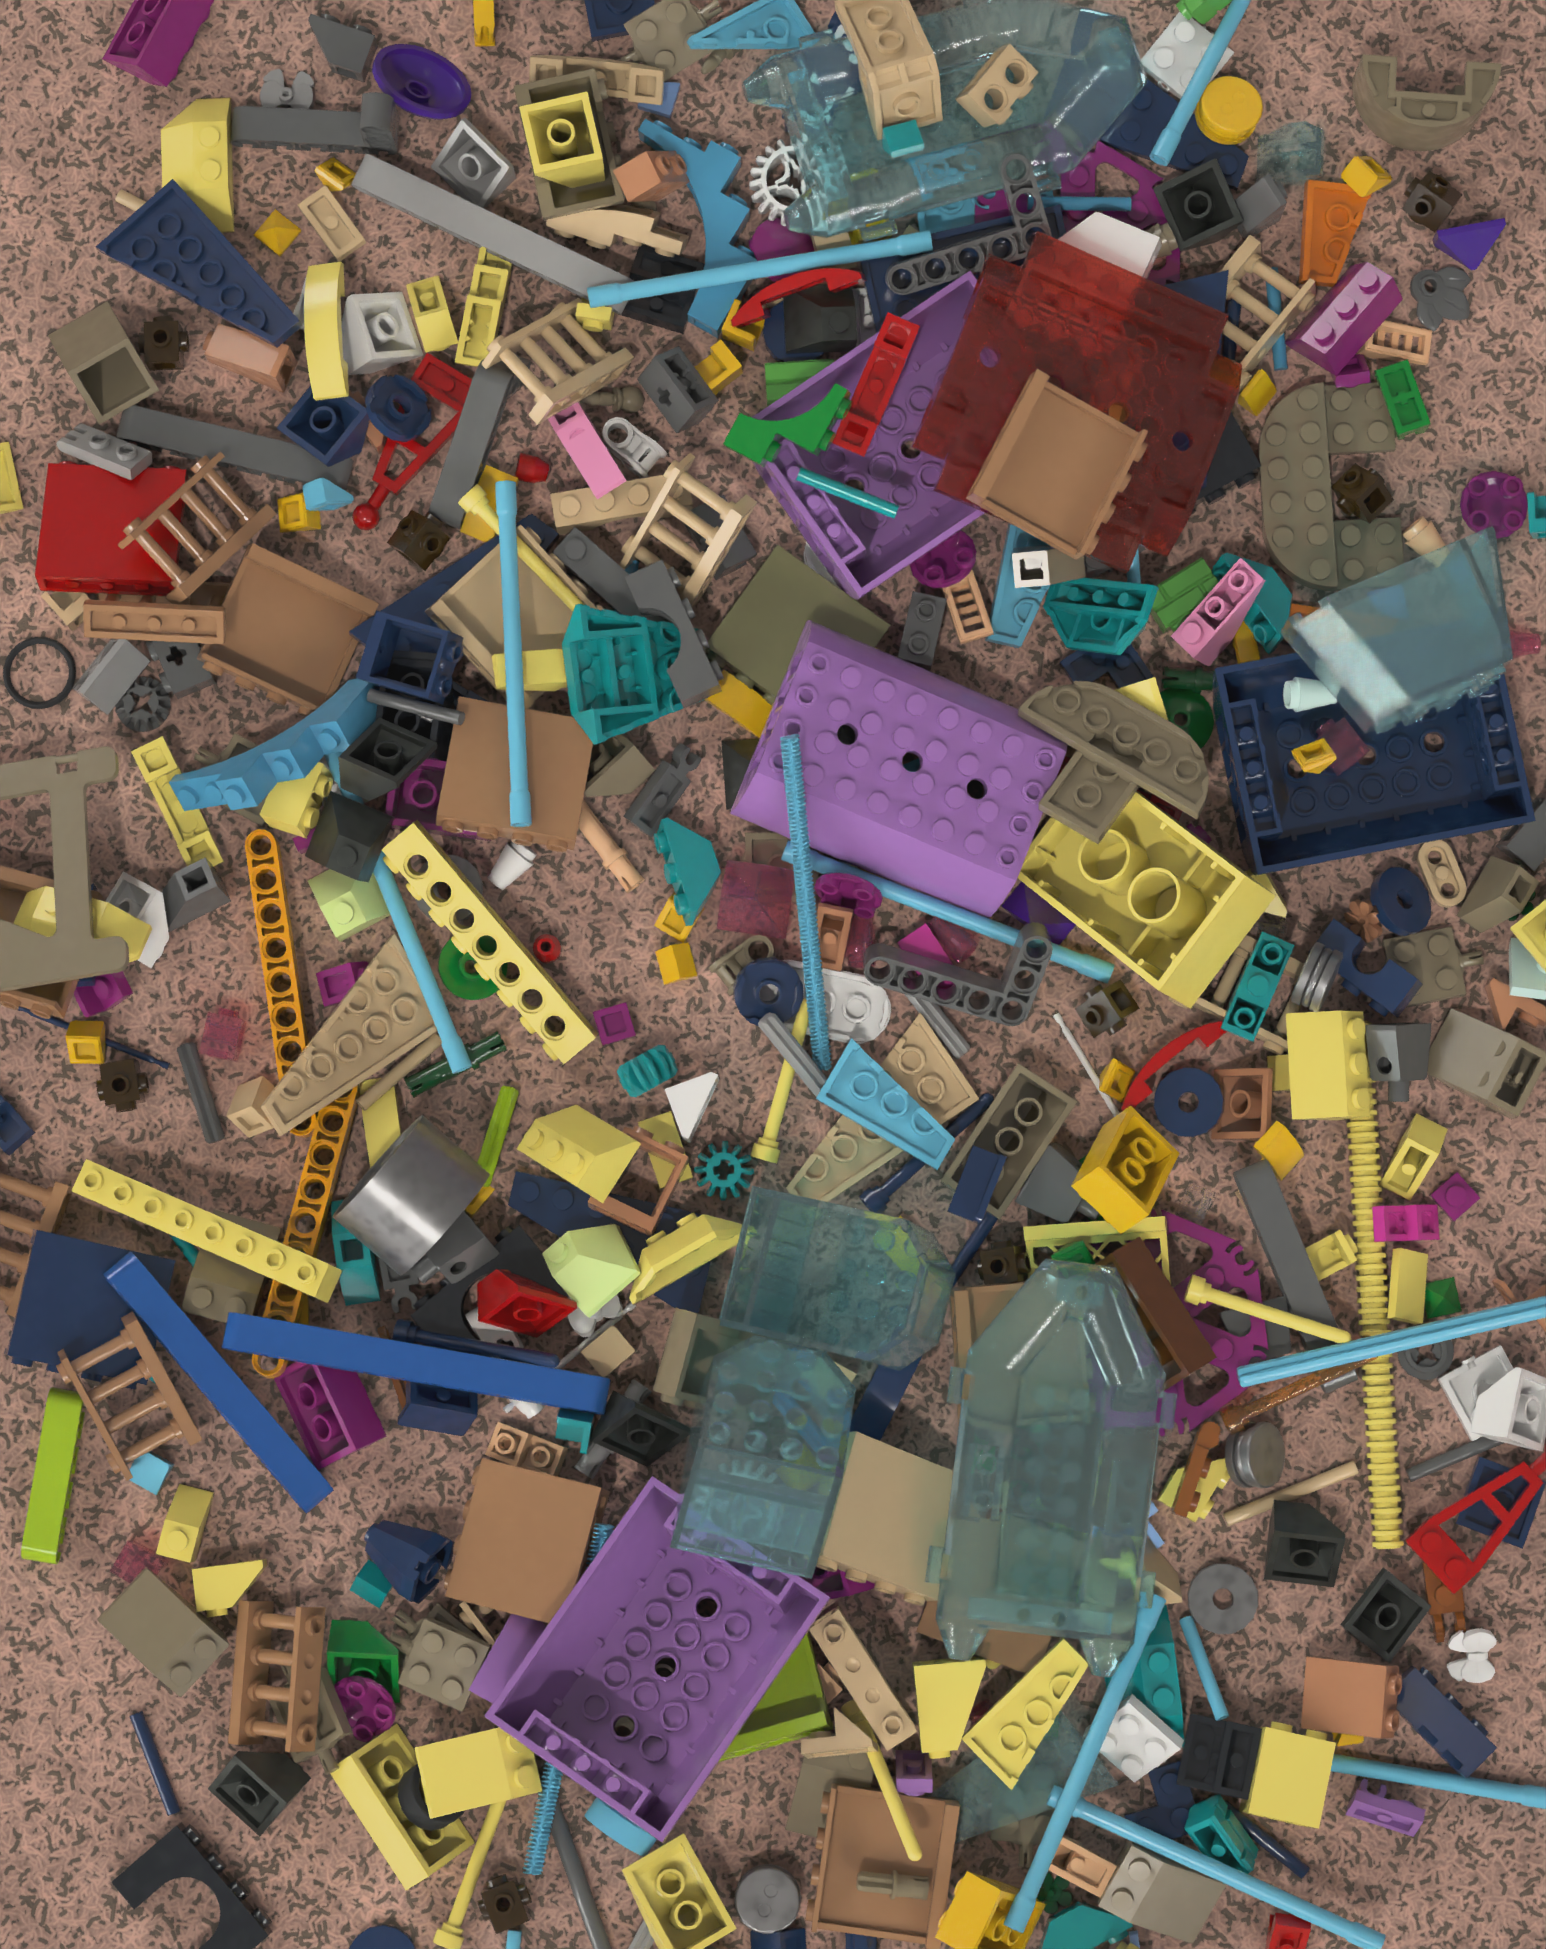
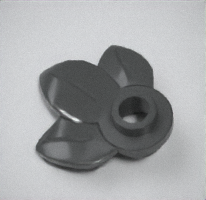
M1444 267L1437 272L1422 270L1413 276L1410 283V292L1417 301L1416 314L1421 324L1429 330L1436 331L1442 322V318L1458 321L1469 317V302L1465 294L1461 292L1471 281L1467 273L1455 267ZM1426 281L1432 284L1431 293L1425 290L1424 284Z

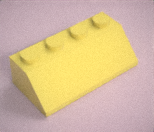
M395 1724L389 1730H386L337 1763L339 1769L330 1774L405 1890H408L432 1875L475 1842L459 1818L442 1829L430 1831L417 1827L403 1813L398 1799V1785L403 1774L417 1765L418 1762L414 1748L399 1725ZM420 1778L419 1790L423 1801L426 1803L422 1780Z

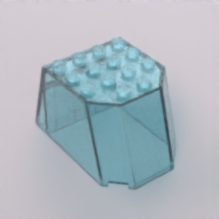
M1493 526L1326 596L1318 601L1320 609L1305 617H1302L1301 612L1292 615L1281 629L1284 639L1364 733L1376 731V734H1381L1396 727V723L1403 721L1404 726H1408L1423 719L1424 715L1429 712V709L1435 707L1437 712H1441L1456 705V701L1460 700L1464 694H1468L1469 698L1481 695L1495 684L1494 681L1501 678L1500 675L1507 672L1505 667L1513 660L1496 532Z
M752 1186L719 1320H721L720 1326L821 1353L901 1371L939 1344L956 1274L934 1233L909 1220Z
M754 1335L713 1357L697 1395L700 1396L699 1402L695 1403L670 1543L671 1548L812 1579L843 1478L856 1392L855 1386L826 1351Z

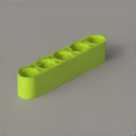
M51 1387L48 1393L21 1547V1558L25 1560L58 1564L61 1557V1552H58L59 1544H63L67 1517H64L65 1508L69 1509L73 1482H70L71 1473L75 1474L79 1447H76L77 1439H81L85 1412H82L84 1403L77 1391Z

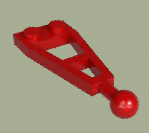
M428 352L410 380L414 381L424 393L456 411L457 414L426 447L414 440L401 442L387 438L372 478L373 482L378 485L367 503L358 505L352 514L354 524L361 530H372L378 525L380 520L378 510L389 492L397 496L454 436L472 379ZM400 405L398 412L405 414L403 407ZM400 445L417 457L394 481L387 477L386 474L396 448Z
M1546 1443L1545 1451L1529 1466L1525 1461L1518 1463L1430 1516L1404 1540L1451 1594L1459 1591L1482 1569L1544 1482L1539 1476L1546 1470ZM1521 1475L1528 1485L1509 1511H1507L1491 1493ZM1479 1500H1482L1501 1522L1471 1561L1439 1525Z

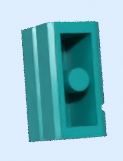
M1214 1795L1192 1806L1189 1810L1184 1829L1200 1852L1246 1874L1253 1871L1259 1849L1233 1812L1227 1809L1228 1805L1221 1795Z

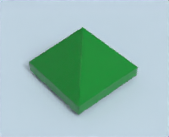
M1083 1240L1067 1243L1051 1255L1064 1279L1070 1278L1096 1264Z
M1454 1277L1426 1283L1424 1308L1427 1319L1462 1312Z

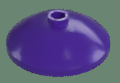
M394 44L381 49L375 57L372 66L374 78L381 91L392 96L395 105L413 115L434 120L453 118L462 114L467 109L471 100L470 85L463 73L443 56L416 45Z

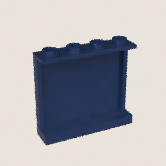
M33 1229L30 1241L32 1243L8 1349L5 1348L4 1354L12 1356L11 1363L32 1367L33 1361L46 1363L47 1371L59 1373L56 1365L61 1363L58 1351L64 1349L71 1362L121 1335L119 1331L125 1328L121 1317L131 1313L132 1310L109 1284L103 1274L131 1250ZM131 1251L168 1293L176 1260ZM137 1317L155 1350L157 1339ZM127 1347L82 1371L81 1378L102 1382L103 1376L113 1378L137 1365L136 1361L142 1357L136 1347L130 1350ZM143 1377L125 1388L136 1389L137 1383L147 1385L148 1379L146 1380Z

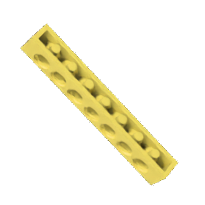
M418 820L382 849L385 854L383 857L385 864L392 872L397 874L400 871L407 879L408 883L405 886L418 901L422 898L431 908L428 911L431 918L438 926L442 928L446 925L454 936L451 940L461 953L466 954L469 952L477 962L474 964L476 971L484 980L492 979L499 988L496 992L506 1006L510 1008L514 1005L522 1015L519 1018L520 1022L529 1033L533 1035L537 1032L545 1043L542 1044V1047L552 1060L556 1061L559 1058L565 1064L597 1037L598 1032ZM413 855H422L427 859L428 870L426 872L419 873L412 868L411 858ZM436 882L447 883L451 888L450 898H438L433 890L434 884ZM462 908L470 910L474 915V923L470 926L461 925L456 918L457 910ZM484 935L493 937L497 943L496 951L492 953L484 952L479 946L480 937ZM507 962L516 964L520 970L519 977L516 979L506 978L502 974V965ZM529 989L539 991L542 995V1003L538 1006L529 1005L524 999L525 991ZM551 1016H559L565 1022V1030L559 1033L552 1032L547 1026V1019Z
M87 1159L72 1188V1192L326 1303L329 1302L342 1273V1270Z

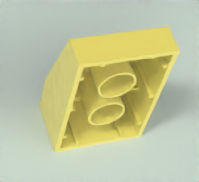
M1138 791L1133 795L1099 844L1050 817L1032 841L1018 875L1020 881L1158 991L1190 1009L1276 896Z

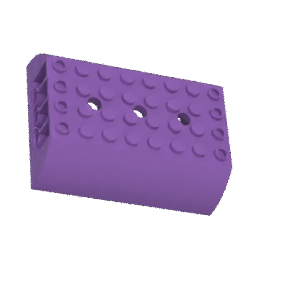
M968 271L900 317L919 325L920 329L865 457L832 443L826 452L821 450L819 455L816 456L780 437L778 443L782 444L773 463L767 461L765 467L754 463L760 476L834 582L853 599H860L988 512L967 500L966 497L1029 376L1039 367L971 271ZM879 332L752 418L778 421L802 415L818 405L831 391L835 383L849 390L851 393L849 400H851ZM963 403H970L975 406L977 416L972 420H964L958 414V407ZM838 418L832 429L833 432H837L841 419ZM913 441L917 443L921 449L919 456L912 459L905 457L901 452V446L905 442ZM803 467L843 484L852 479L860 481L864 486V492L899 505L895 519L797 481L796 478L800 468Z
M807 620L730 814L790 838V825H788L790 821H788L787 805L789 804H786L788 800H786L785 784L787 783H784L783 767L786 766H783L784 762H782L781 750L784 749H781L780 737L798 734L799 737L797 738L800 739L798 742L801 748L799 750L801 754L799 755L802 757L800 759L802 760L801 768L803 769L801 771L803 775L801 776L804 777L802 780L804 781L803 789L805 792L803 793L805 794L804 798H806L804 802H806L805 810L807 813L805 814L807 815V827L809 828L807 830L809 832L807 834L809 836L808 839L810 840L809 847L897 884L990 918L1003 903L1017 881L1043 814L1039 810V802L1055 782L1066 755L1068 744L1019 717L1018 709L811 620ZM848 725L854 730L855 740L852 744L846 745L839 741L837 731L840 726ZM906 753H914L918 756L920 767L916 772H909L903 767L902 758ZM971 780H978L983 784L985 791L981 799H973L969 796L967 785Z
M652 1476L484 1717L663 1843L820 1615L830 1597ZM705 1598H711L717 1603V1610L711 1617H702L697 1612L699 1602ZM665 1657L672 1658L676 1663L674 1673L668 1677L659 1676L656 1671L659 1660ZM623 1717H629L634 1721V1731L627 1737H620L615 1732L616 1722Z

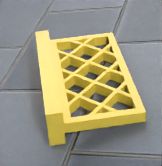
M1165 1216L1145 1217L1122 1234L1106 1221L1023 1227L1026 1252L1029 1255L1031 1264L1028 1281H1036L1035 1269L1043 1275L1039 1280H1045L1046 1278L1052 1280L1053 1278L1049 1274L1056 1267V1264L1053 1263L1046 1272L1040 1268L1034 1259V1248L1049 1247L1052 1251L1056 1252L1058 1249L1054 1246H1063L1067 1243L1083 1240L1087 1248L1094 1253L1093 1259L1095 1260L1099 1257L1102 1260L1105 1257L1100 1253L1110 1242L1119 1241L1124 1246L1127 1244L1125 1241L1134 1240L1140 1236L1142 1241L1160 1238L1161 1254L1155 1261L1158 1264L1162 1260V1272L1171 1284L1167 1221ZM1090 1243H1103L1098 1250L1090 1245ZM1084 1270V1271H1082V1272L1076 1274V1276H1075L1074 1278L1078 1277L1079 1275H1081V1274H1082L1083 1272H1085L1086 1270Z

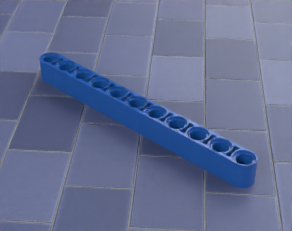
M228 1312L222 1348L238 1352L605 1415L611 1379L233 1312Z

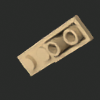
M622 204L548 219L546 222V226L554 228L555 234L565 238H574L575 235L587 239L586 243L595 248L606 249V246L611 247L617 242L618 237L622 236V241L633 246L646 244L655 247L656 253L667 257H674L675 254L680 255L686 249L689 239L688 235L657 226L661 212Z

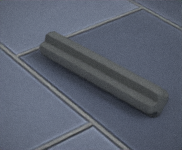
M193 1042L182 1044L177 1047V1052L205 1141L209 1144L219 1142L224 1139L225 1135L196 1044Z

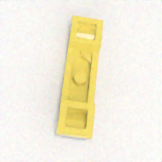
M342 262L308 266L304 293L305 346L313 398L316 401L349 396L348 363L343 359L341 297H345L344 264Z
M162 736L131 751L178 844L177 847L186 865L189 866L205 857L213 866L223 863L224 860L201 810L184 811L169 784L170 780L175 775L181 774L182 771L164 737Z
M381 1078L361 1082L359 1084L360 1096ZM395 1085L367 1110H362L370 1168L402 1134Z

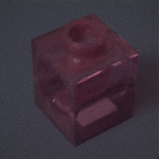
M1342 718L1337 723L1330 719L1315 731L1319 736L1316 740L1324 738L1336 754L1337 759L1329 766L1338 777L1365 757L1370 751L1345 718Z
M219 1008L217 1014L208 1012L199 1049L200 1054L238 1062L246 1021L238 1018L239 1012Z

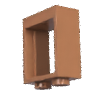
M634 1126L633 1130L624 1127L623 1133L641 1143L639 1149L675 1165L671 1176L651 1216L607 1196L604 1203L590 1196L588 1207L651 1237L688 1165L689 1157L684 1155L685 1149L670 1141H666L665 1145L653 1140V1134L641 1127Z

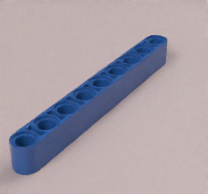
M131 1251L103 1274L114 1290L306 1514L334 1491L322 1474Z

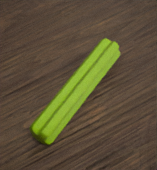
M502 1086L477 1162L490 1174L483 1187H489L519 1095V1091L510 1086Z

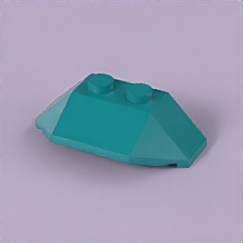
M1080 578L1050 585L1043 608L1047 615L1051 617L1053 625L1065 647L1072 650L1121 655L1144 631L1158 587L1149 584Z
M1164 1605L1157 1624L1149 1635L1121 1702L1133 1694L1184 1740L1183 1712L1174 1640L1167 1605ZM1140 1608L1130 1609L1119 1629L1113 1636H1110L1101 1648L1106 1689L1135 1624L1134 1621Z

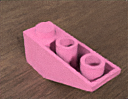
M579 402L548 419L597 499L627 481Z
M1240 558L1171 637L1194 659L1210 666L1233 640L1266 580L1246 561Z

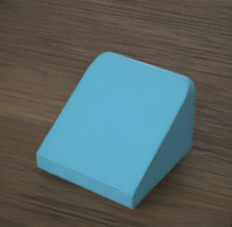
M318 478L303 485L306 510L309 511L336 510L354 501L353 495L325 478Z
M150 1451L133 1461L130 1468L133 1478L130 1481L157 1495L174 1464Z

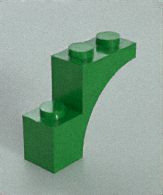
M835 383L831 391L818 405L802 415L786 420H759L739 413L723 445L762 467H765L767 461L773 463L782 446V444L778 443L780 437L818 456L821 450L826 452L830 447L836 434L832 429L838 418L844 420L852 405V401L849 400L851 393L848 389Z

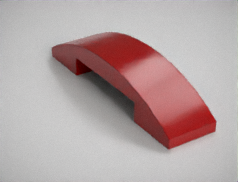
M824 268L800 272L776 281L750 298L730 321L734 328L740 329L770 318L771 315L767 304L824 282H827L829 291L836 293L866 282L867 278L861 272L839 268Z
M887 313L852 396L851 408L844 420H841L832 444L865 457L920 329L919 325Z
M1223 1021L1194 1028L1172 1040L1158 1051L1132 1081L1119 1111L1122 1112L1130 1105L1135 1108L1152 1094L1153 1091L1144 1081L1194 1040L1205 1050L1227 1031L1220 1029Z

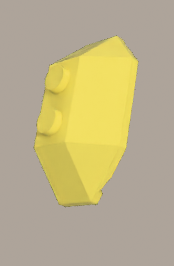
M231 98L196 99L161 129L162 188L174 179L221 233L234 232Z
M44 886L27 892L14 920V924L46 937L53 936L56 932L54 888ZM92 898L94 938L120 936L128 943L129 963L138 960L152 931V927L108 902Z
M693 1212L676 1222L679 1227L677 1230L668 1235L662 1230L645 1240L648 1246L642 1249L638 1267L641 1274L634 1279L629 1297L633 1305L641 1302L756 1234L751 1226L706 1214L697 1217Z

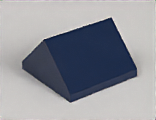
M310 385L278 425L277 429L327 467H330L361 453L370 418L366 408L350 396L316 401L313 398Z

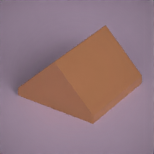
M1273 1068L1214 1069V1079L1219 1083L1223 1092L1224 1113L1219 1123L1211 1130V1139L1258 1141L1271 1127Z

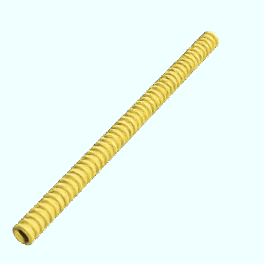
M1364 1021V1023H1365V1028H1366V1025L1372 1024V1023H1370V1022H1368V1021ZM1365 1031L1366 1058H1367V1061H1368V1050H1367V1040H1366V1031ZM1369 1061L1367 1079L1368 1093L1370 1095V1117L1354 1118L1346 1123V1127L1350 1128L1347 1138L1351 1139L1348 1150L1352 1151V1155L1348 1156V1160L1352 1161L1349 1171L1353 1172L1350 1182L1354 1184V1188L1350 1189V1193L1354 1194L1351 1204L1355 1205L1352 1215L1356 1217V1221L1352 1222V1226H1356V1232H1353V1237H1357L1355 1245L1358 1250V1254H1355L1356 1259H1358V1265H1355V1270H1359V1276H1356V1281L1360 1283V1287L1356 1288V1292H1360V1298H1357V1303H1361V1309H1358V1314L1362 1315V1320L1358 1321V1325H1362V1331H1359V1336H1363V1338L1391 1332V1330H1387V1324H1390V1319L1386 1317V1313H1388L1386 1302H1389V1297H1385V1291H1388V1286L1384 1284V1280L1388 1279V1275H1384V1269H1387V1264H1383V1258H1386V1253L1382 1252V1247H1385L1386 1243L1374 1242L1372 1207L1380 1206V1203H1383V1198L1379 1197L1382 1187L1378 1186V1181H1381L1382 1178L1378 1176V1170H1381V1165H1377V1159H1380V1154H1376V1148L1380 1147L1379 1143H1376V1137H1379V1132H1375L1378 1121H1374V1116L1378 1115L1377 1110H1374L1377 1099H1373L1376 1088H1372V1083L1376 1081H1372L1370 1078ZM1392 1353L1364 1359V1364L1361 1365V1369L1365 1370L1362 1380L1366 1381V1386L1362 1387L1363 1392H1366L1363 1402L1367 1403L1364 1414H1368V1419L1364 1420V1423L1368 1425L1369 1430L1365 1431V1436H1369V1442H1366V1447H1370V1453H1366V1456L1370 1458L1371 1463L1367 1464V1469H1371V1475H1368V1480H1372V1486H1369L1368 1489L1372 1492L1373 1496L1369 1498V1502L1373 1503L1370 1514H1374V1519L1370 1520L1371 1525H1374L1375 1529L1371 1531V1536H1375V1542H1372V1547H1376V1549H1395L1404 1546V1541L1400 1540L1403 1530L1399 1528V1524L1403 1523V1519L1399 1518V1513L1402 1512V1508L1398 1507L1401 1496L1397 1495V1490H1401V1486L1397 1485V1479H1400V1474H1396V1468H1399V1463H1395V1457H1398L1399 1454L1395 1452L1394 1447L1398 1445V1441L1394 1440L1397 1430L1393 1429V1424H1396L1397 1421L1396 1418H1393L1392 1414L1396 1412V1408L1392 1407L1395 1396H1391V1390L1395 1389L1394 1385H1391L1390 1379H1394V1374H1390V1368H1393V1363H1389V1357H1392Z

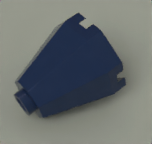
M382 1520L379 1524L374 1523L364 1537V1541H366L365 1551L397 1593L410 1602L417 1604L421 1603L438 1585L440 1580L434 1577L437 1575L441 1565L447 1570L452 1562L455 1542L445 1535Z

